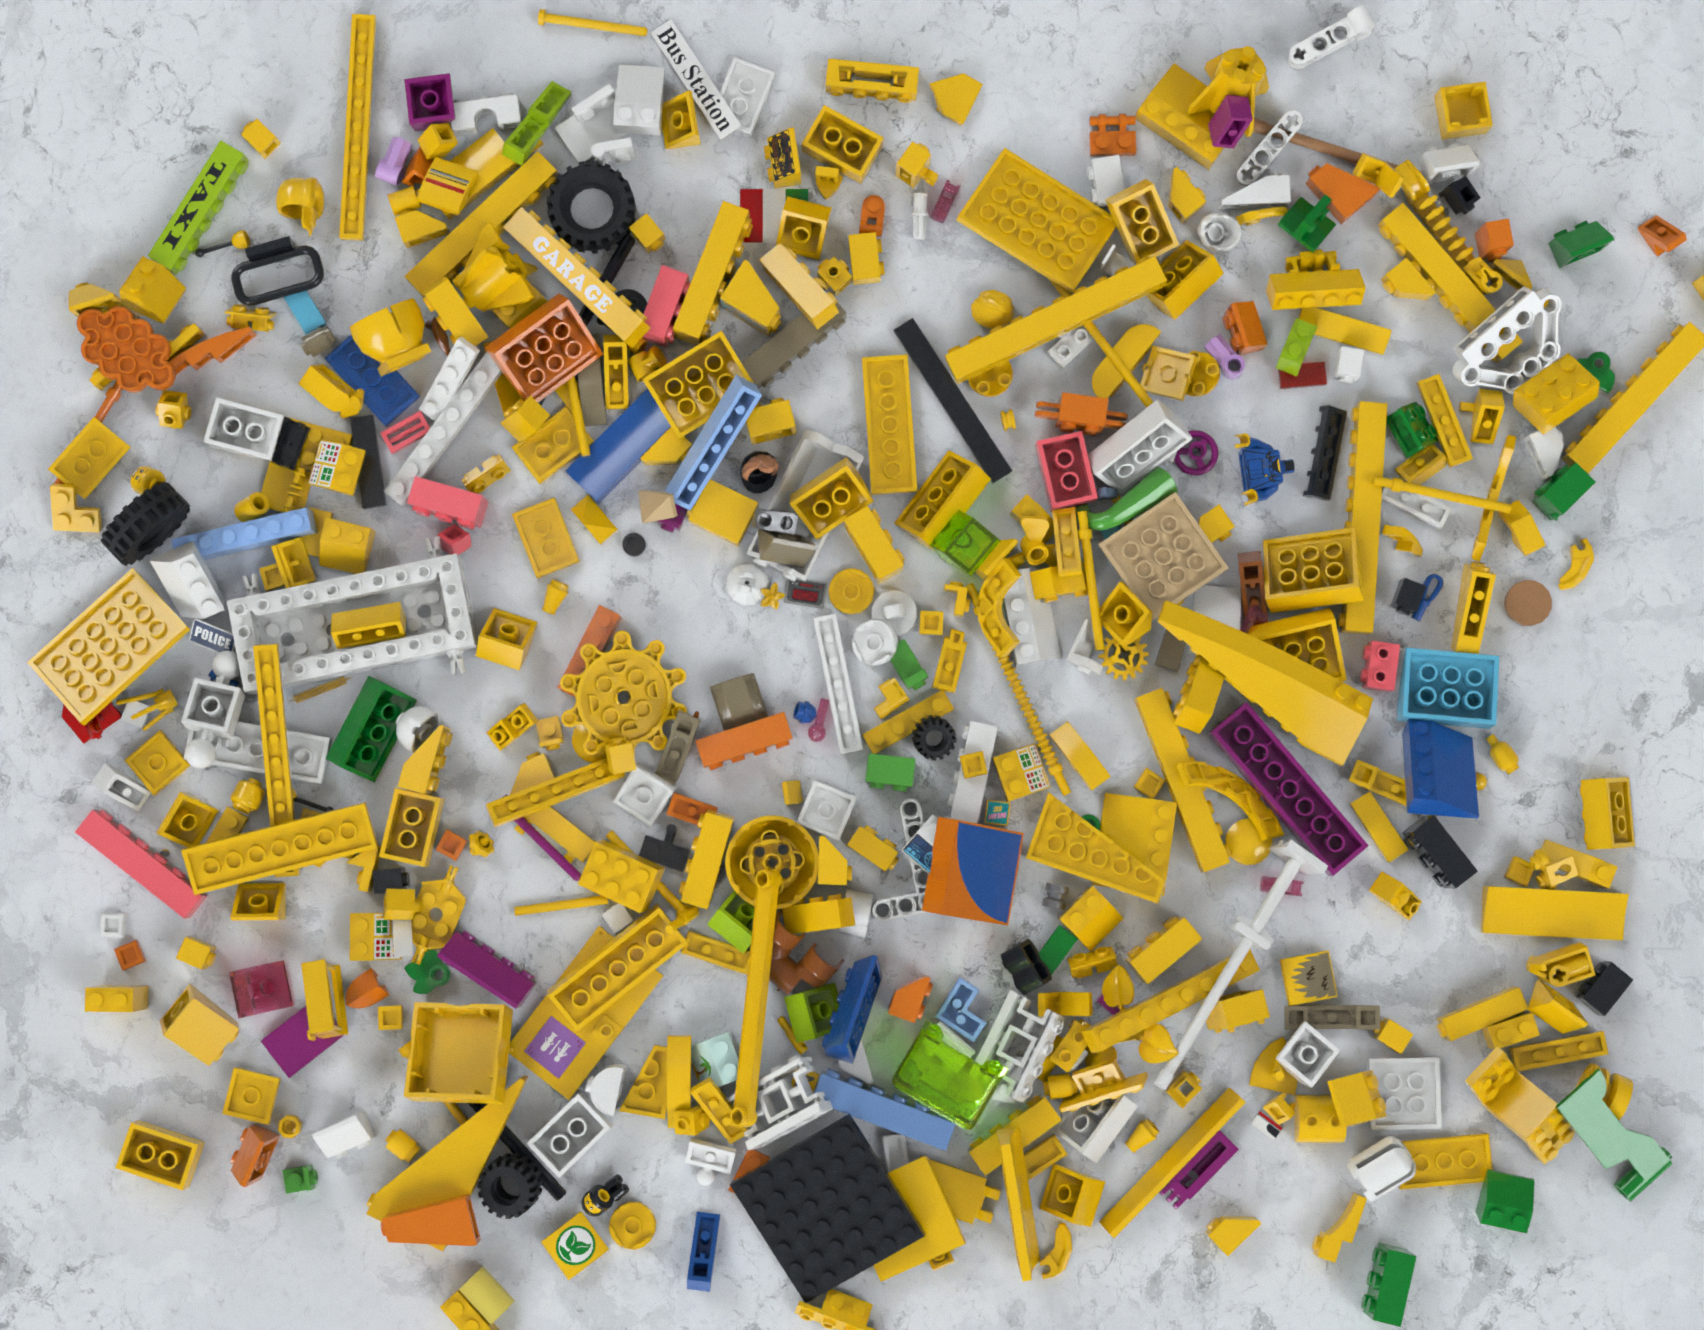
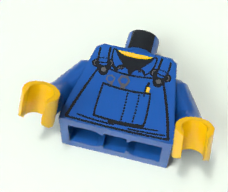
M1246 433L1237 434L1235 437L1240 439V444H1235V448H1243L1238 452L1243 493L1241 495L1248 497V501L1244 503L1247 506L1254 502L1265 501L1277 492L1279 485L1283 483V474L1294 473L1295 467L1293 459L1280 460L1279 450H1274L1271 445L1259 439L1251 438Z

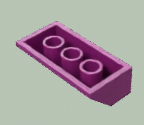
M465 930L463 933L460 931L455 932L438 953L437 957L513 1008L521 1007L537 983L532 980L534 976L524 969L520 972L514 968L515 963L507 957L499 958L494 954L495 950L489 945L483 943L481 946L475 942L476 937Z

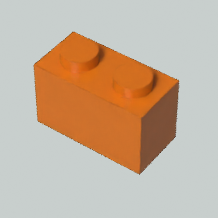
M1509 218L1486 222L1475 233L1478 254L1482 260L1487 259L1488 262H1493L1495 259H1502L1501 257L1507 254V251L1514 246Z

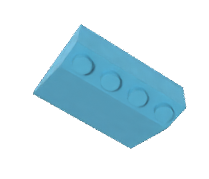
M1405 648L1398 693L1397 721L1407 722L1408 719L1433 721L1440 725L1482 729L1492 728L1496 725L1499 656Z

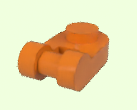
M870 195L863 201L859 234L876 232V237H882L885 203L881 197ZM867 220H877L876 225L867 224Z

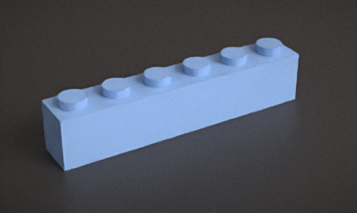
M738 375L734 377L665 489L666 493L673 494L675 504L688 510L692 509L760 400L762 394L756 384Z
M305 507L171 539L173 549L194 541L202 558L208 560L316 534L318 531L314 512Z

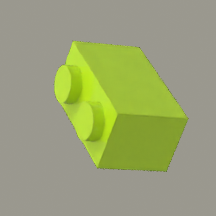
M1298 318L1295 319L1278 359L1276 369L1294 376L1298 375L1316 332V325Z

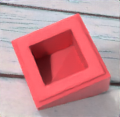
M456 524L451 525L437 535L440 536L442 550L449 555L456 553L459 555L471 547L470 534Z

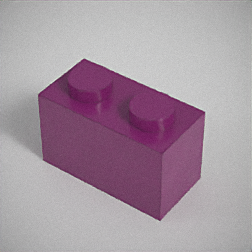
M1226 95L1208 124L1213 147L1235 148L1253 120L1248 97Z

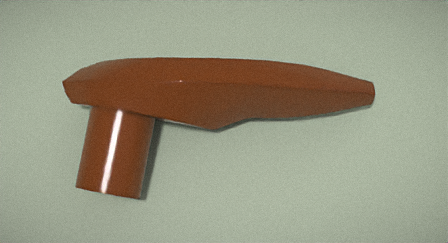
M433 317V320L426 321L425 327L432 330L438 345L448 356L451 350L447 333L443 330L437 319Z

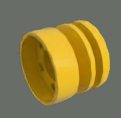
M1593 1063L1589 1064L1580 1076L1576 1087L1597 1068L1600 1069L1605 1077L1607 1086L1606 1094L1602 1100L1616 1118L1620 1120L1631 1100L1633 1092L1632 1079L1617 1073L1610 1075L1608 1069L1600 1068V1066Z

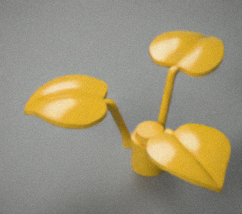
M1118 965L1105 978L1102 985V995L1108 1006H1119L1121 1011L1126 1009L1124 1005H1129L1133 1002L1134 986L1125 968ZM1154 1024L1121 1041H1142L1138 1051L1141 1058L1148 1063H1163L1179 1054L1168 1030L1161 1024ZM1088 1046L1085 1049L1088 1052V1055L1085 1057L1087 1067L1111 1059L1117 1060V1051L1113 1046L1096 1053H1091Z

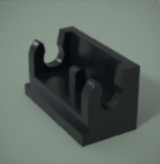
M284 416L272 461L270 462L294 471L310 427Z

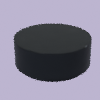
M630 533L623 539L622 546L628 555L636 557L645 551L646 542L640 534Z

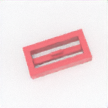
M419 411L380 434L390 452L394 454L423 438L429 431L430 426L423 413ZM416 420H421L420 423L396 435L395 437L391 439L388 438L389 435L397 432L398 430L406 427L407 425L415 422ZM422 427H425L424 430L400 442L399 444L395 446L392 445L395 442L403 439L404 437L412 434L413 432L421 429Z

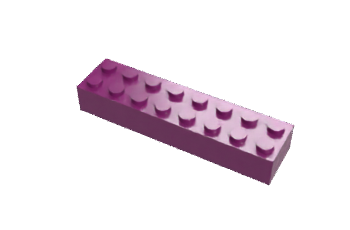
M1247 702L1242 703L1207 733L1301 845L1328 865L1325 871L1328 876H1334L1369 846Z

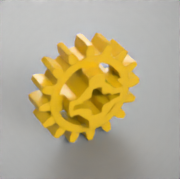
M1112 635V640L1106 637L1104 642L1107 645L1104 646L1105 649L1101 650L1103 654L1098 655L1099 659L1104 660L1101 666L1108 668L1105 674L1114 673L1113 679L1115 680L1121 675L1123 681H1126L1127 675L1134 679L1136 677L1135 671L1141 674L1143 670L1140 666L1148 664L1143 658L1149 656L1148 652H1143L1147 644L1140 645L1139 643L1142 637L1132 642L1134 645L1132 647H1123ZM1113 644V656L1108 658L1109 648ZM1120 650L1123 653H1128L1129 656L1126 657V661L1123 658H1118V655L1121 653ZM1138 654L1137 664L1133 666V657ZM1112 665H1120L1125 671L1118 670Z

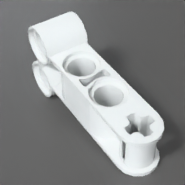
M1361 5L1347 14V17L1294 45L1289 53V65L1295 70L1303 69L1353 41H1361L1371 35L1376 24L1366 6ZM1341 30L1345 33L1346 37L1338 39L1334 36V32ZM1321 41L1325 44V48L1317 50L1313 44ZM1298 53L1299 56L1304 55L1303 60L1295 59V54Z

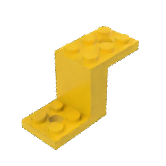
M1498 1046L1465 1080L1483 1107L1525 1141L1542 1164L1545 1165L1548 1161L1553 1160L1557 1156L1558 1150L1573 1139L1575 1131L1555 1107L1558 1103L1519 1073L1505 1052Z

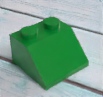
M1584 221L1574 226L1575 230L1567 232V229L1554 234V239L1548 244L1558 267L1562 268L1602 251L1614 241L1613 235L1597 221L1592 223Z
M1487 1169L1475 1211L1480 1223L1527 1234L1533 1214L1534 1179Z

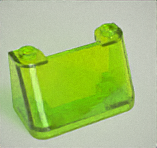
M926 1020L896 1070L892 1083L898 1090L959 1127L971 1130L980 1119L1008 1069L996 1060H987L983 1065L977 1063L942 1041L944 1034L937 1024Z

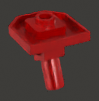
M110 702L84 726L63 704L62 718L83 744L90 739H100L103 730L122 717L119 710Z

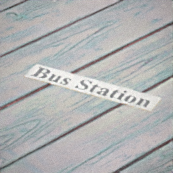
M670 19L650 32L686 88L692 91L693 99L720 140L740 128L741 124L673 21Z

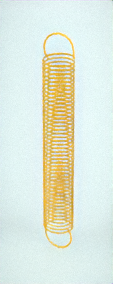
M341 676L337 681L331 680L326 685H318L319 687L315 689H308L303 694L298 693L294 696L293 700L296 703L309 699V696L312 698L329 691V689H336L346 683V680L343 679L345 676Z

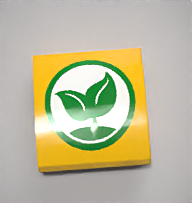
M582 1211L541 1241V1244L568 1280L609 1250Z

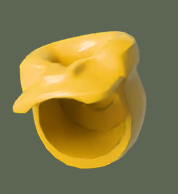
M314 177L289 178L283 181L276 195L278 212L287 218L301 219L302 227L309 232V237L312 236L313 229L316 227V220L320 219L324 211V192L320 182Z

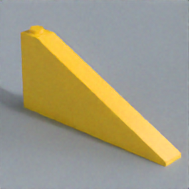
M523 1075L505 1090L504 1104L485 1105L382 1187L376 1194L372 1193L366 1204L369 1207L366 1214L383 1222L382 1219L390 1213L470 1194L471 1197L528 1076ZM428 1244L442 1252L448 1246Z

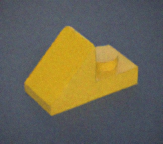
M381 846L364 851L346 862L364 867L363 871H359L356 881L360 891L372 892L374 884L373 871L378 868Z

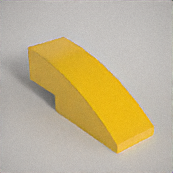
M1068 721L1049 734L1050 738L1090 791L1111 777Z

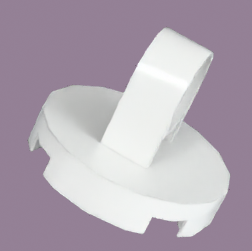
M890 590L882 593L875 600L872 606L871 618L872 620L885 621L892 626L897 636H901L914 626L917 619V607L914 600L908 594L899 590Z

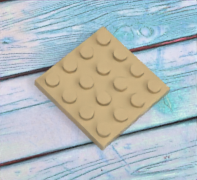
M1176 492L1098 544L1125 585L1153 612L1152 621L1159 617L1164 601L1167 600L1178 604L1229 568Z

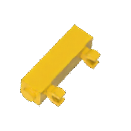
M552 806L524 816L530 824L536 825L568 851L564 857L571 864L575 858L581 862H585L589 858L595 840ZM519 825L514 828L518 833L524 835L525 831Z

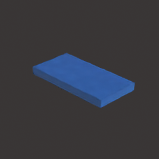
M352 334L324 358L355 391L360 388L365 391L364 403L385 427L420 398L418 393L397 370L381 377L377 369L380 366L379 362L362 353L353 340Z

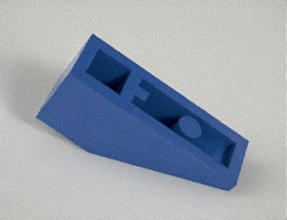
M697 1212L687 1275V1289L706 1292L711 1290L720 1214Z

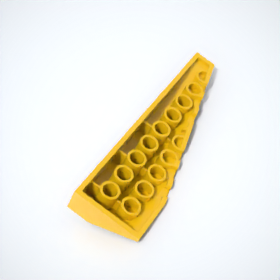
M1167 600L1164 601L1158 623L1178 640H1184L1191 647L1190 650L1196 655L1200 654L1205 658L1213 670H1219L1225 676L1224 679L1252 703L1256 702L1260 705L1268 717H1274L1281 723L1280 727L1287 733L1291 732L1297 737L1296 741L1302 746L1340 766L1344 765L1368 719L1373 698L1256 637Z

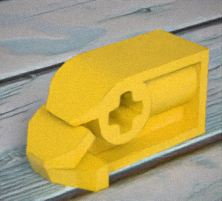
M324 364L311 365L298 383L325 407L334 412L340 411L339 416L343 419L357 415L363 407L365 391L362 388L355 391Z
M1580 942L1536 957L1534 955L1530 956L1526 963L1527 971L1537 975V978L1556 987H1562L1596 975L1588 947Z

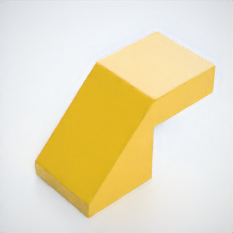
M1517 500L1511 503L1510 513L1498 511V514L1511 529L1513 543L1524 556H1527L1544 547L1545 542L1531 513Z

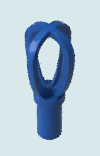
M1431 574L1425 579L1423 585H1426V589L1418 611L1413 613L1412 619L1420 622L1430 602L1439 594L1444 584L1441 576ZM1436 578L1438 583L1428 599H1425L1431 580Z

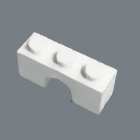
M502 93L500 97L480 96L477 100L457 99L454 101L455 120L451 121L452 131L456 137L478 134V121L482 116L488 114L497 117L498 126L501 131L516 129L522 122L520 100L517 94Z

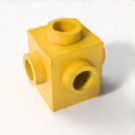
M835 257L830 260L827 258L817 267L819 269L817 277L823 284V289L825 291L829 289L835 297L853 281V276L848 272L850 268L842 259L838 261Z
M163 391L155 409L156 416H159V426L183 429L186 421L191 418V407L188 406L187 393Z

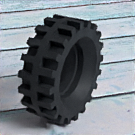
M584 161L578 162L579 166L572 168L571 165L566 168L567 172L563 175L559 173L556 176V183L554 185L551 184L549 188L550 196L547 197L546 201L548 217L558 237L565 240L571 248H578L579 252L585 253V250L592 251L593 254H597L598 250L605 249L607 252L611 250L610 247L616 243L619 245L621 239L626 234H630L629 227L635 223L636 204L633 192L628 181L622 177L621 172L611 169L609 164L605 163L603 166L599 165L597 161H592V164H584ZM591 188L602 190L608 194L613 203L612 216L608 222L599 228L593 229L580 226L575 222L571 214L572 201L577 194Z
M162 482L160 485L155 484L150 490L146 489L139 497L136 496L128 506L125 505L122 508L123 511L120 514L114 516V521L106 527L107 531L102 533L103 538L101 542L122 565H133L137 560H143L147 554H152L154 549L162 546L163 542L170 538L176 529L180 528L181 522L187 518L186 514L190 512V505L168 482Z

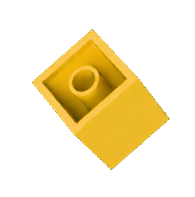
M191 984L186 987L160 1019L163 1036L208 1066L213 1061L216 1062L220 1059L224 1052V1047L228 1042L232 1043L239 1034L237 1021Z

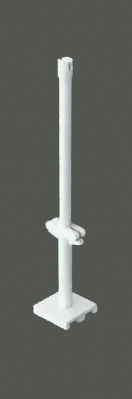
M1289 839L1288 842L1280 840L1279 843L1273 841L1270 845L1269 850L1287 863L1253 919L1251 920L1239 915L1235 917L1234 920L1237 922H1233L1230 928L1241 936L1242 939L1176 1046L1179 1054L1167 1061L1153 1083L1163 1090L1167 1089L1174 1077V1073L1251 946L1254 945L1260 950H1268L1274 940L1264 927L1298 870L1304 875L1324 874L1327 864L1293 840Z

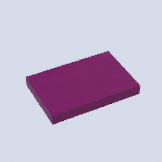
M306 1006L261 1040V1043L288 1078H291L344 1036L325 1039L316 1037L315 1041L309 1040L307 1036L309 1025ZM334 1018V1025L338 1026L337 1021Z

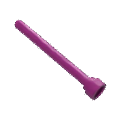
M524 817L513 820L573 880H580L581 873Z

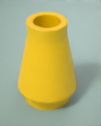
M555 579L547 583L542 610L555 615L556 610L569 593L567 591L569 585Z
M1148 1118L1144 1121L1141 1120L1125 1144L1135 1153L1138 1149L1157 1139L1160 1131Z

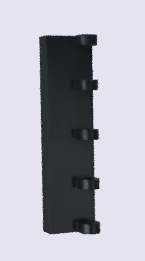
M1327 405L1320 406L1319 412H1322L1320 426H1316L1315 432H1318L1316 448L1311 450L1314 458L1311 471H1307V476L1310 477L1308 490L1303 491L1304 497H1314L1324 501H1330L1347 415V411Z

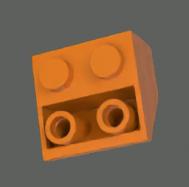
M1254 301L1230 304L1224 313L1223 324L1225 329L1230 331L1232 337L1229 339L1231 348L1240 356L1263 350L1268 344Z
M923 975L896 988L887 1010L888 1014L915 1023L916 1018L921 1020L925 1009L922 1001L924 996L929 997L933 986L932 982H930L931 978Z

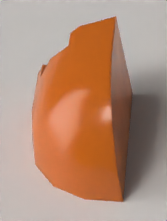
M421 146L412 156L402 179V183L413 186L414 183L421 184L434 159H426Z
M372 968L352 981L345 997L346 1006L351 1008L369 1007L389 996L386 986L379 985L376 978L378 974Z

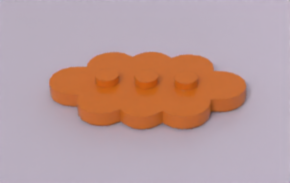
M123 306L112 307L105 314L94 308L86 309L79 314L77 328L86 337L81 345L82 356L87 362L98 365L100 373L110 380H118L119 385L130 393L140 392L148 385L155 390L161 391L169 389L176 379V372L173 366L167 362L171 355V344L164 336L154 334L153 327L147 321L135 319L132 312Z

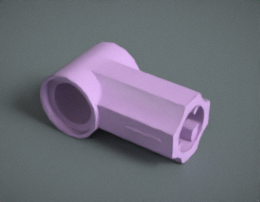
M393 137L385 158L381 159L378 163L375 177L399 186L404 176V165L411 151L412 144L405 139Z
M1220 334L1212 338L1204 346L1205 350L1215 358L1227 379L1239 378L1245 367L1244 359L1234 352ZM1236 363L1239 366V370L1231 371L1228 368V364Z

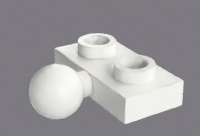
M1082 325L1059 336L1060 340L1047 353L1061 368H1064L1094 338Z
M691 1138L685 1163L703 1167L697 1172L696 1179L700 1185L709 1186L715 1180L713 1170L731 1174L737 1149Z

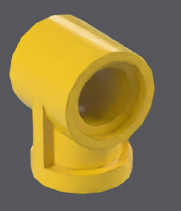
M652 346L649 352H640L627 360L637 382H642L643 378L655 372L658 367L661 368L667 364L663 352L657 346Z

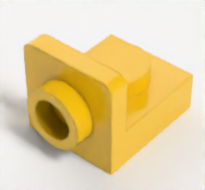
M559 716L538 720L536 726L540 748L546 747V751L560 749L559 744H563L565 741Z

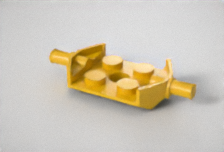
M449 865L443 880L421 883L422 887L417 897L419 898V911L414 913L411 920L412 942L416 946L411 962H416V964L420 965L424 953L428 949L443 948L453 936L467 901L463 892L455 885L454 879L459 869L458 867ZM437 907L443 913L439 921L432 920L430 916L433 908Z

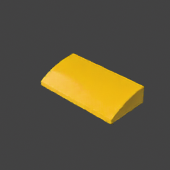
M493 128L450 161L476 170L478 173V178L468 192L469 200L464 208L520 166L518 163L502 155L504 141ZM442 210L449 220L455 216V214Z

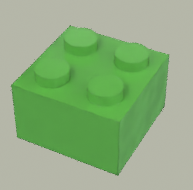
M869 753L865 783L870 784L869 788L884 789V785L893 786V791L906 792L907 788H912L915 759Z

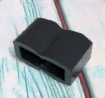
M1030 939L1000 954L1003 966L1012 974L1015 987L1023 995L1034 991L1052 980L1048 967L1040 959L1038 950Z

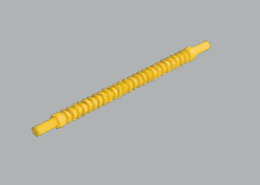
M970 583L965 587L968 588L967 592L974 605L973 611L977 616L980 614L981 599H978L979 594L974 583ZM996 652L994 656L998 657L999 660L997 662L1002 664L1000 669H1004L1003 675H1007L1006 681H1010L1009 687L1013 688L1011 692L1016 694L1014 698L1019 701L1017 705H1021L1020 711H1024L1023 717L1027 718L1025 722L1029 723L1030 726L1028 728L1033 730L1031 735H1035L1034 741H1038L1037 747H1040V753L1044 754L1042 758L1047 760L1045 765H1049L1048 771L1050 775L1054 776L1063 796L1071 793L1062 773L1063 767L1061 763L1057 762L1058 757H1054L1056 752H1052L1051 748L1053 746L1048 744L1050 740L1046 739L1047 733L1044 734V727H1040L1042 722H1038L1037 718L1039 716H1035L1034 712L1036 710L1032 709L1033 703H1029L1030 697H1026L1027 691H1023L1025 686H1021L1020 682L1022 680L1017 678L1019 674L1015 673L1016 667H1012L1013 661H1009L1011 656L1008 655L1001 658Z

